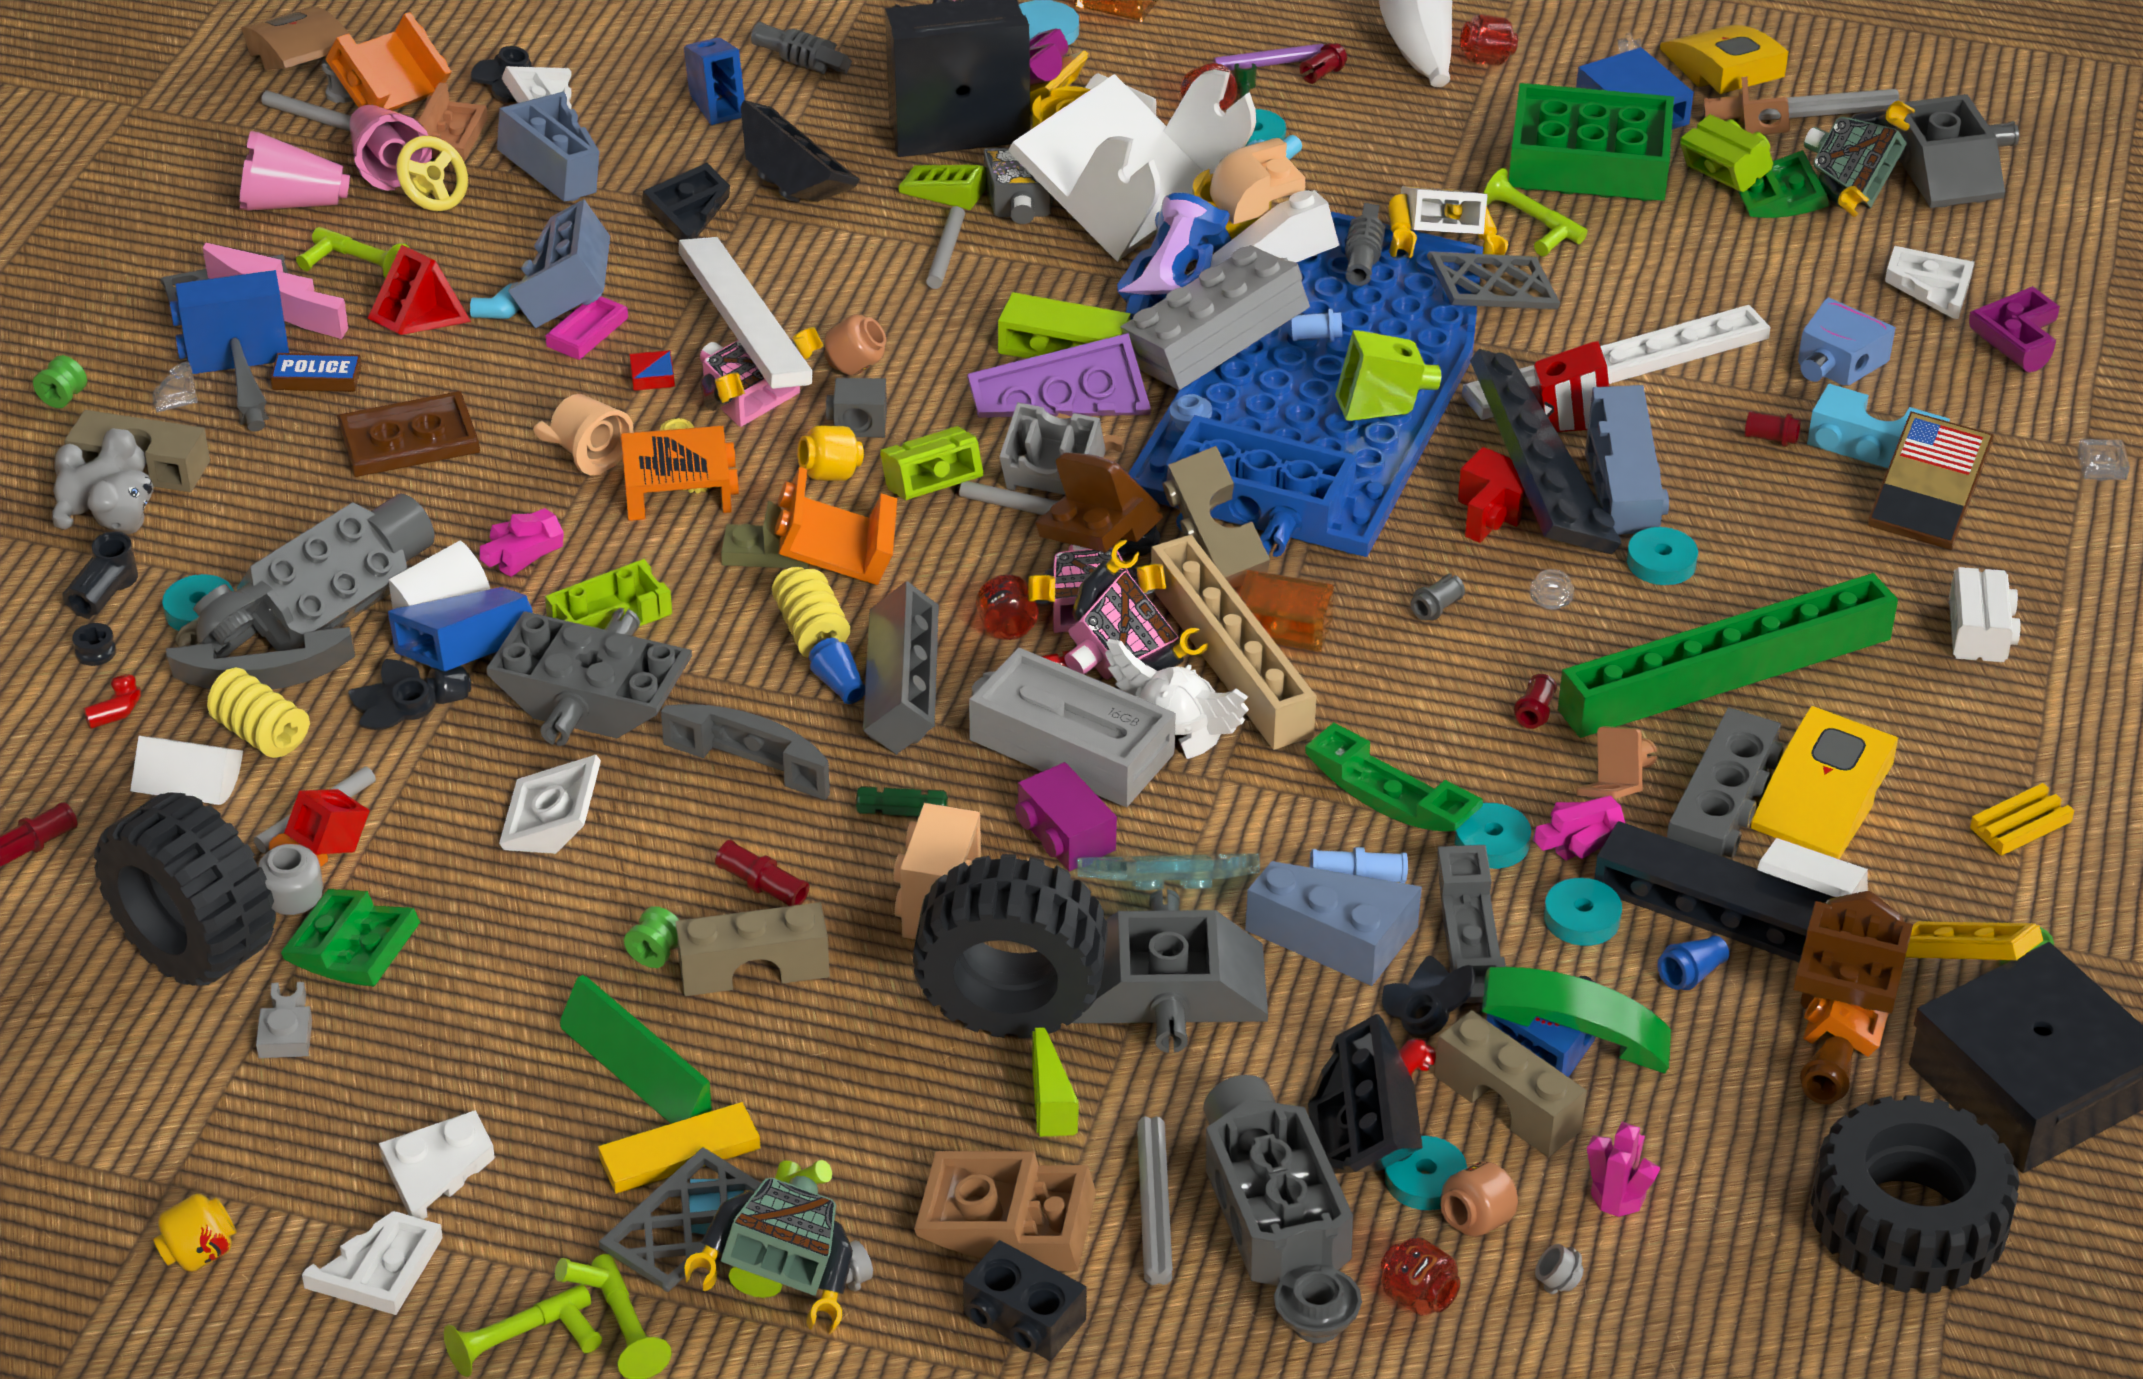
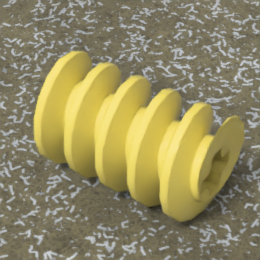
M791 567L782 570L773 582L772 595L802 656L809 658L812 648L827 638H837L840 642L845 643L850 635V625L825 575L816 569H804L802 567Z
M237 667L227 669L213 683L208 695L207 707L210 716L218 723H222L228 730L235 732L241 739L246 740L251 746L258 748L268 757H282L294 751L302 743L310 725L309 716L303 709H299L291 701L285 700L278 692H273L268 685L260 683L256 677L249 675L244 669Z

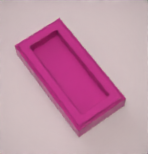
M602 296L589 305L582 304L545 335L546 347L580 360L628 319V308Z

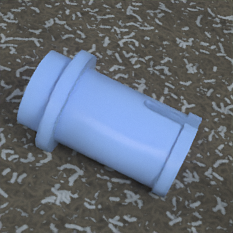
M1328 309L1329 313L1295 316L1292 318L1293 341L1299 339L1330 338V342H1334L1335 337H1343L1341 312L1333 313V309Z

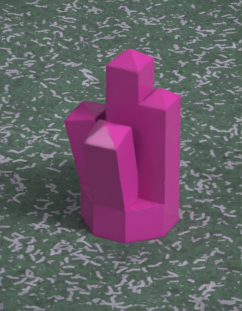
M546 508L532 514H512L509 522L492 525L489 536L492 541L480 546L479 560L488 567L499 564V570L512 577L538 558L563 547L564 532L556 515Z
M1611 795L1586 802H1556L1551 812V822L1536 827L1533 841L1542 851L1556 847V853L1566 861L1575 856L1583 859L1603 847L1618 821L1625 823L1622 808Z
M1621 1122L1615 1134L1614 1147L1611 1138L1593 1135L1586 1148L1593 1180L1591 1196L1600 1211L1617 1217L1640 1211L1646 1198V1192L1660 1171L1659 1166L1646 1158H1643L1639 1163L1645 1136L1639 1134L1640 1127Z

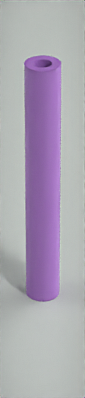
M1323 44L1214 57L1213 68L1220 71H1232L1236 63H1239V68L1247 69L1252 68V63L1256 64L1257 67L1301 62L1321 52Z

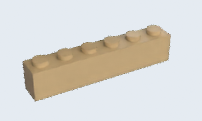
M1188 535L1152 546L1151 564L1163 565L1166 589H1155L1154 592L1184 632L1190 628L1200 629L1197 633L1191 634L1189 639L1197 649L1208 643L1207 650L1201 654L1229 692L1238 689L1248 696L1243 702L1249 709L1246 714L1272 749L1275 750L1314 737L1317 696L1194 537Z

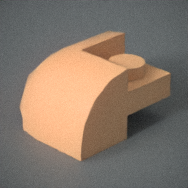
M1280 138L1269 139L1238 148L1221 159L1211 180L1210 196L1220 210L1228 211L1230 214L1229 220L1232 224L1263 216L1269 211V201L1305 191V177L1286 157L1287 143Z

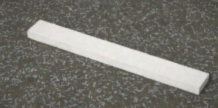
M719 238L679 240L680 256L770 387L774 389L812 384V369Z
M1746 305L1600 347L1608 367L1609 384L1769 339L1771 327L1750 305ZM1534 365L1519 369L1529 387L1536 386ZM1479 381L1464 384L1462 397L1480 419L1484 420L1493 417Z

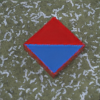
M671 350L629 354L633 390L675 387Z

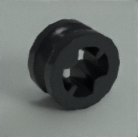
M89 623L76 629L72 636V642L75 647V656L80 663L88 666H99L113 659L116 654V645L113 641L114 635L111 628L102 623Z

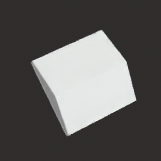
M589 756L517 779L499 842L503 850L556 854L585 824L601 762L598 756Z
M1778 838L1775 839L1764 854L1757 870L1833 897L1868 891V869Z

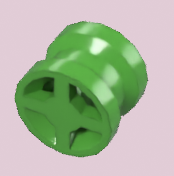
M64 355L56 356L48 364V368L39 372L33 379V387L38 397L44 403L54 408H64L72 400L73 394H78L87 385V376L78 362Z
M657 906L647 908L639 918V925L631 927L624 937V946L634 960L649 968L663 966L670 956V949L678 947L675 921L679 919L667 909Z

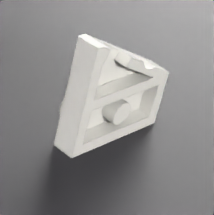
M506 66L501 79L518 103L564 91L567 96V105L571 109L569 102L571 99V88L568 87V82L571 78L569 68Z
M1894 246L1885 282L1951 318L1959 319L1972 276L1974 262Z
M476 1110L379 1143L381 1158L408 1215L423 1220L428 1217L426 1208L443 1193L451 1197L464 1185L465 1180L470 1175L481 1171L495 1158L493 1144Z
M393 1211L373 1224V1227L367 1233L356 1235L341 1245V1255L321 1269L315 1264L306 1268L302 1274L304 1288L396 1315L443 1239L441 1224Z

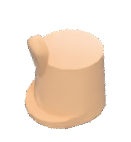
M574 394L564 399L556 408L550 426L540 421L533 428L535 435L540 440L560 444L573 455L577 468L590 476L600 475L616 466L623 459L621 434L634 433L633 422L628 414L583 394Z

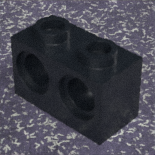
M1001 1240L992 1247L963 1280L964 1315L969 1317L979 1327L989 1328L1012 1340L1023 1351L1034 1352L1050 1362L1086 1321L1087 1286Z

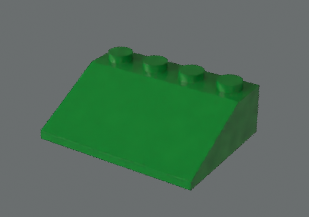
M1519 83L1508 182L1513 187L1527 191L1538 189L1559 191L1563 194H1594L1605 198L1616 196L1637 198L1641 201H1665L1670 164L1674 96Z

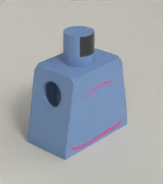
M1828 297L1803 330L1798 355L1801 372L1806 379L1812 382H1817L1821 378L1826 377L1841 385H1851L1890 360L1896 327Z

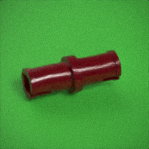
M731 839L723 843L717 852L715 865L746 881L747 887L758 894L764 891L788 906L802 905L810 888L809 883L777 867V861L767 855L759 857L737 845Z

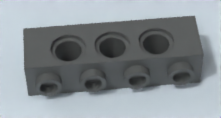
M1730 707L1727 708L1669 822L1667 838L1725 858L1726 856L1730 858L1735 857L1742 831L1739 830L1741 827L1749 828L1756 809L1754 799L1755 797L1762 799L1770 781L1771 773L1768 771L1770 768L1775 770L1783 756L1785 744L1778 742L1781 723Z

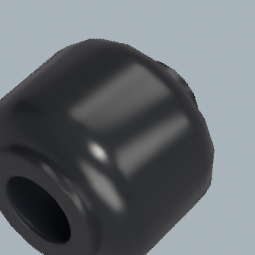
M458 666L445 672L432 667L428 677L423 679L433 688L436 703L438 704L465 699L468 697L469 692H471V679L463 666Z

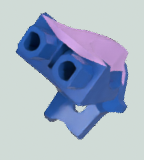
M1172 193L1165 196L1160 211L1156 213L1155 225L1157 227V234L1151 247L1142 250L1136 256L1117 284V292L1127 303L1126 313H1131L1130 320L1133 319L1137 312L1156 305L1164 300L1169 292L1186 286L1199 278L1201 272L1211 267L1213 252H1217L1232 240L1225 228L1230 216L1227 210H1220L1192 194ZM1193 260H1197V266L1194 271L1189 275L1185 274L1188 264Z

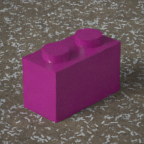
M1066 762L1018 782V804L1015 806V812L1019 823L1024 829H1030L1042 842L1046 853L1052 858L1056 857L1068 871H1072L1116 851L1117 816Z

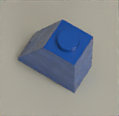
M499 587L395 608L388 611L395 653L445 672L497 652L523 612L533 613V610L526 595Z

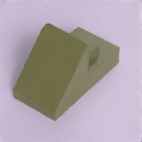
M771 501L767 503L764 526L751 524L726 525L721 550L722 565L802 567L804 569H809L810 566L808 563L778 554L780 536L774 532L782 509Z

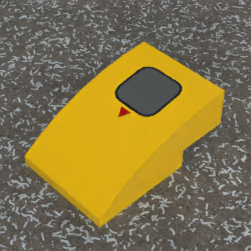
M1743 25L1724 26L1662 42L1660 45V50L1697 87L1711 85L1719 94L1741 89V77H1747L1748 87L1785 77L1789 52L1767 34Z
M1811 706L1771 777L1752 819L1751 829L1840 859L1873 807L1875 793L1893 766L1898 737Z

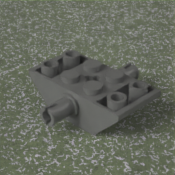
M1968 94L1903 102L1915 109V113L1908 114L1904 119V122L1910 125L1907 131H1903L1898 127L1894 128L1900 132L1907 143L1898 160L1902 163L1930 208L1948 207L1950 205L1972 202L1982 203L1987 200L2004 198L2005 187L1998 147L2016 146L2018 144L2019 130L2014 121L1988 125Z
M624 608L616 609L605 629L524 611L488 665L487 675L533 719L545 721L541 726L540 732L547 742L553 745L561 732L557 746H562L568 742L574 728L612 738H619L656 716L690 661L692 650L632 636L639 628L640 620L629 609L621 621L620 618L624 613Z
M1162 889L1157 890L1150 895V911H1117L1106 919L1108 934L1101 986L1097 991L1096 1000L1091 1007L1082 1012V1016L1072 1023H1156V1046L1161 1051L1169 1053L1168 1037H1173L1174 1053L1183 1050L1188 1043L1186 1022H1268L1263 944L1216 910H1179L1180 898L1175 891L1167 889L1168 904H1163Z

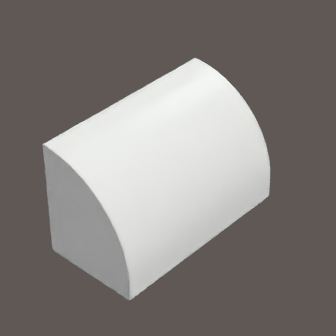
M461 540L389 579L393 609L490 589L487 577L480 563Z
M139 736L130 791L151 795L165 794L167 792L185 793L186 796H195L204 803L221 805L230 797L235 787L241 767L243 750Z

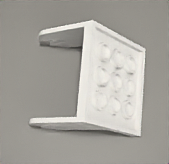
M1220 70L1206 71L1192 82L1166 126L1114 74L1013 141L1008 152L1118 262L1157 234L1155 217L1156 213L1161 209L1165 196L1172 193L1192 194L1193 181L1202 171L1210 169V174L1214 173L1221 159L1236 149L1245 147L1256 125L1255 107L1249 92L1229 107L1226 113L1223 112L1219 102L1224 98L1230 72Z

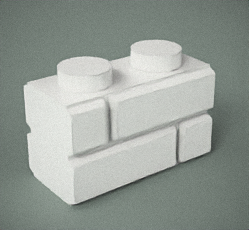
M1958 567L1954 570L1949 594L1953 655H1955L1956 659L1977 660L1979 657H1982L1983 661L2004 662L2008 659L2010 645H2018L2020 619L2012 618L2017 610L2018 593L2017 589H2009L2006 571L1985 569L1983 572H1979L1977 568Z

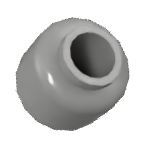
M298 844L280 845L266 852L259 861L258 867H262L267 878L265 881L267 889L272 891L274 903L271 909L282 915L304 913L314 907L320 900L323 891L321 868L317 856L309 848Z

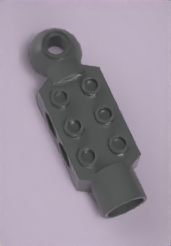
M1239 1075L1228 1078L1209 1092L1203 1105L1204 1115L1209 1124L1206 1128L1207 1175L1251 1281L1277 1286L1274 1294L1275 1306L1286 1325L1307 1342L1326 1343L1333 1340L1356 1319L1362 1304L1359 1287L1351 1277L1339 1271L1341 1267L1352 1259L1353 1214L1305 1107L1277 1103L1268 1083L1260 1077Z

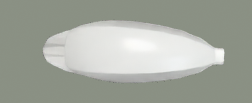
M1379 0L1380 10L1386 27L1404 58L1416 71L1428 77L1432 86H1445L1450 81L1448 71L1452 45V0Z

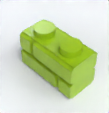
M1709 114L1697 124V129L1692 128L1681 137L1680 145L1687 166L1743 193L1756 183V178H1762L1773 167V160L1770 154L1771 147L1767 138L1760 132L1752 134L1741 129L1739 124L1732 119L1724 121Z
M959 426L904 442L901 447L894 445L881 449L880 453L888 490L898 494L904 500L983 476V467L976 436L966 432V430Z

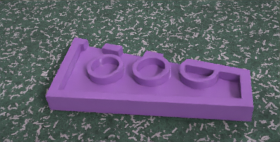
M1129 333L967 374L978 418L1013 417L1017 402L1044 407L1045 411L1052 416H1058L1059 413L1072 416L1073 413L1086 416L1151 414L1150 404Z

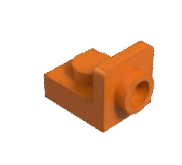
M1815 997L1807 1007L1804 1018L1808 1020L1803 1039L1813 1044L1828 1031L1834 1036L1845 1038L1854 1049L1869 1057L1880 1046L1889 1013L1866 1010L1860 1006Z

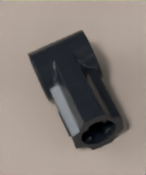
M106 532L99 535L91 545L93 557L62 593L65 605L70 607L77 616L90 620L93 615L99 614L117 590L126 589L136 582L138 569L132 542L128 535L122 532Z

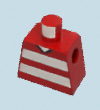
M1599 341L1590 342L1538 360L1534 364L1536 386H1531L1530 388L1556 432L1588 430L1593 387H1609L1608 367Z

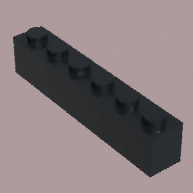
M1621 821L1617 822L1597 855L1594 880L1611 887L1620 899L1625 902L1800 963L1815 901L1826 903L1829 899L1835 898L1831 895L1757 870V868Z

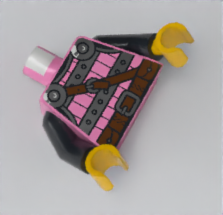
M814 327L804 329L792 338L793 344L804 359H808L812 355V351L823 347V343ZM739 340L724 348L716 342H710L701 351L700 360L703 363L704 377L701 380L700 387L705 406L712 411L721 408L740 427L800 393V386L772 389Z
M1127 540L1118 541L1112 549V558L1109 561L1103 560L1079 586L1072 609L1076 622L1068 630L1069 635L1077 646L1065 655V661L1070 669L1081 674H1086L1095 667L1103 678L1108 680L1114 677L1108 669L1110 663L1105 654L1107 650H1110L1106 643L1109 639L1122 641L1127 650L1136 658L1156 671L1176 667L1184 661L1183 657L1185 655L1198 656L1203 654L1208 648V643L1202 645L1197 650H1191L1188 647V637L1200 631L1197 628H1190L1183 632L1180 637V643L1175 645L1173 642L1179 637L1129 573L1124 571L1119 575L1118 570L1120 568L1132 567L1138 560L1139 551L1130 561H1121L1117 557V550Z
M1071 544L1068 551L1059 552L1055 555L1054 568L1045 570L1043 575L1028 577V601H1034L1035 604L1042 607L1048 606L1053 602L1054 633L1069 632L1070 627L1076 622L1072 609L1079 586L1103 560L1109 561L1112 558V547L1105 553ZM1117 550V557L1123 561ZM1162 564L1145 565L1137 569L1132 566L1118 570L1119 575L1127 571L1145 595L1152 593L1155 589H1166Z

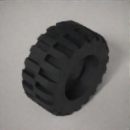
M167 792L152 798L107 827L101 833L94 852V858L97 860L94 866L95 875L100 879L101 885L99 889L103 899L107 900L111 909L109 912L115 922H119L125 931V937L131 945L135 944L141 951L140 955L148 963H154L158 966L160 973L166 977H175L178 983L191 986L209 985L261 951L268 944L276 921V912L271 909L274 899L272 891L267 889L265 884L267 878L262 867H258L253 858L255 854L248 844L245 845L238 837L239 832L234 826L220 818L221 813L212 806H204L201 799L195 796H186L185 793Z
M1002 854L1000 859H991L989 855L978 857L972 860V865L968 866L963 862L949 870L948 875L944 874L938 878L931 886L930 892L925 895L913 951L914 975L917 983L923 989L926 998L934 1007L940 1005L941 1013L954 1022L958 1019L964 1022L966 1029L977 1033L979 1029L990 1031L991 1036L1005 1038L1006 1034H1017L1018 1039L1032 1038L1035 1028H1045L1047 1033L1050 1034L1059 1030L1061 1023L1068 1026L1081 1017L1082 1012L1089 1009L1096 1000L1097 991L1101 986L1108 928L1107 921L1103 917L1104 910L1095 896H1091L1090 889L1079 878L1073 881L1070 879L1071 874L1058 865L1053 869L1044 865L1045 862L1042 859L1030 857L1029 861L1016 859V854ZM1012 941L1027 945L1037 951L1031 953H1011L995 949L983 942Z
M1905 1095L1903 1100L1896 1101L1893 1100L1892 1096L1878 1098L1874 1100L1871 1107L1864 1103L1850 1110L1848 1117L1845 1115L1839 1118L1830 1127L1829 1135L1824 1137L1820 1148L1810 1202L1813 1207L1811 1216L1814 1227L1819 1233H1822L1821 1240L1831 1254L1837 1252L1840 1254L1839 1262L1851 1272H1854L1856 1269L1863 1272L1866 1281L1878 1286L1880 1282L1894 1285V1291L1908 1293L1910 1288L1922 1289V1294L1938 1293L1941 1291L1942 1286H1948L1950 1290L1969 1284L1970 1277L1975 1280L1991 1269L1992 1263L1999 1260L2005 1249L2019 1195L2017 1193L2019 1187L2018 1170L2013 1165L2014 1159L2004 1143L1998 1144L1999 1136L1987 1124L1981 1126L1976 1123L1977 1118L1974 1114L1963 1108L1960 1112L1949 1108V1102L1934 1099V1103L1920 1101V1096ZM1891 1181L1918 1183L1939 1192L1951 1203L1940 1206L1909 1204L1890 1196L1878 1184Z

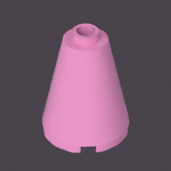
M375 105L359 107L352 114L349 123L354 160L362 177L372 186L386 191L395 190L394 188L400 187L396 170L398 155L408 141L416 137L428 136L424 127L410 116ZM418 149L412 154L410 160L418 163L430 162L432 159V149Z
M250 131L247 148H250L249 155L247 154L246 160H244L240 190L241 204L239 208L241 210L338 205L339 197L347 198L350 175L343 174L342 165L260 132Z

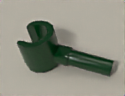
M1239 63L1234 65L1235 80L1233 79L1234 83L1236 81L1237 89L1240 90V99L1256 86L1257 66L1252 63V68L1250 69L1239 68Z

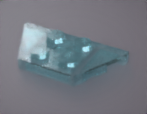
M1260 853L1077 857L1078 877L1132 881V886H1135V889L1138 890L1164 889V880H1180V885H1183V888H1212V879H1225L1260 873Z

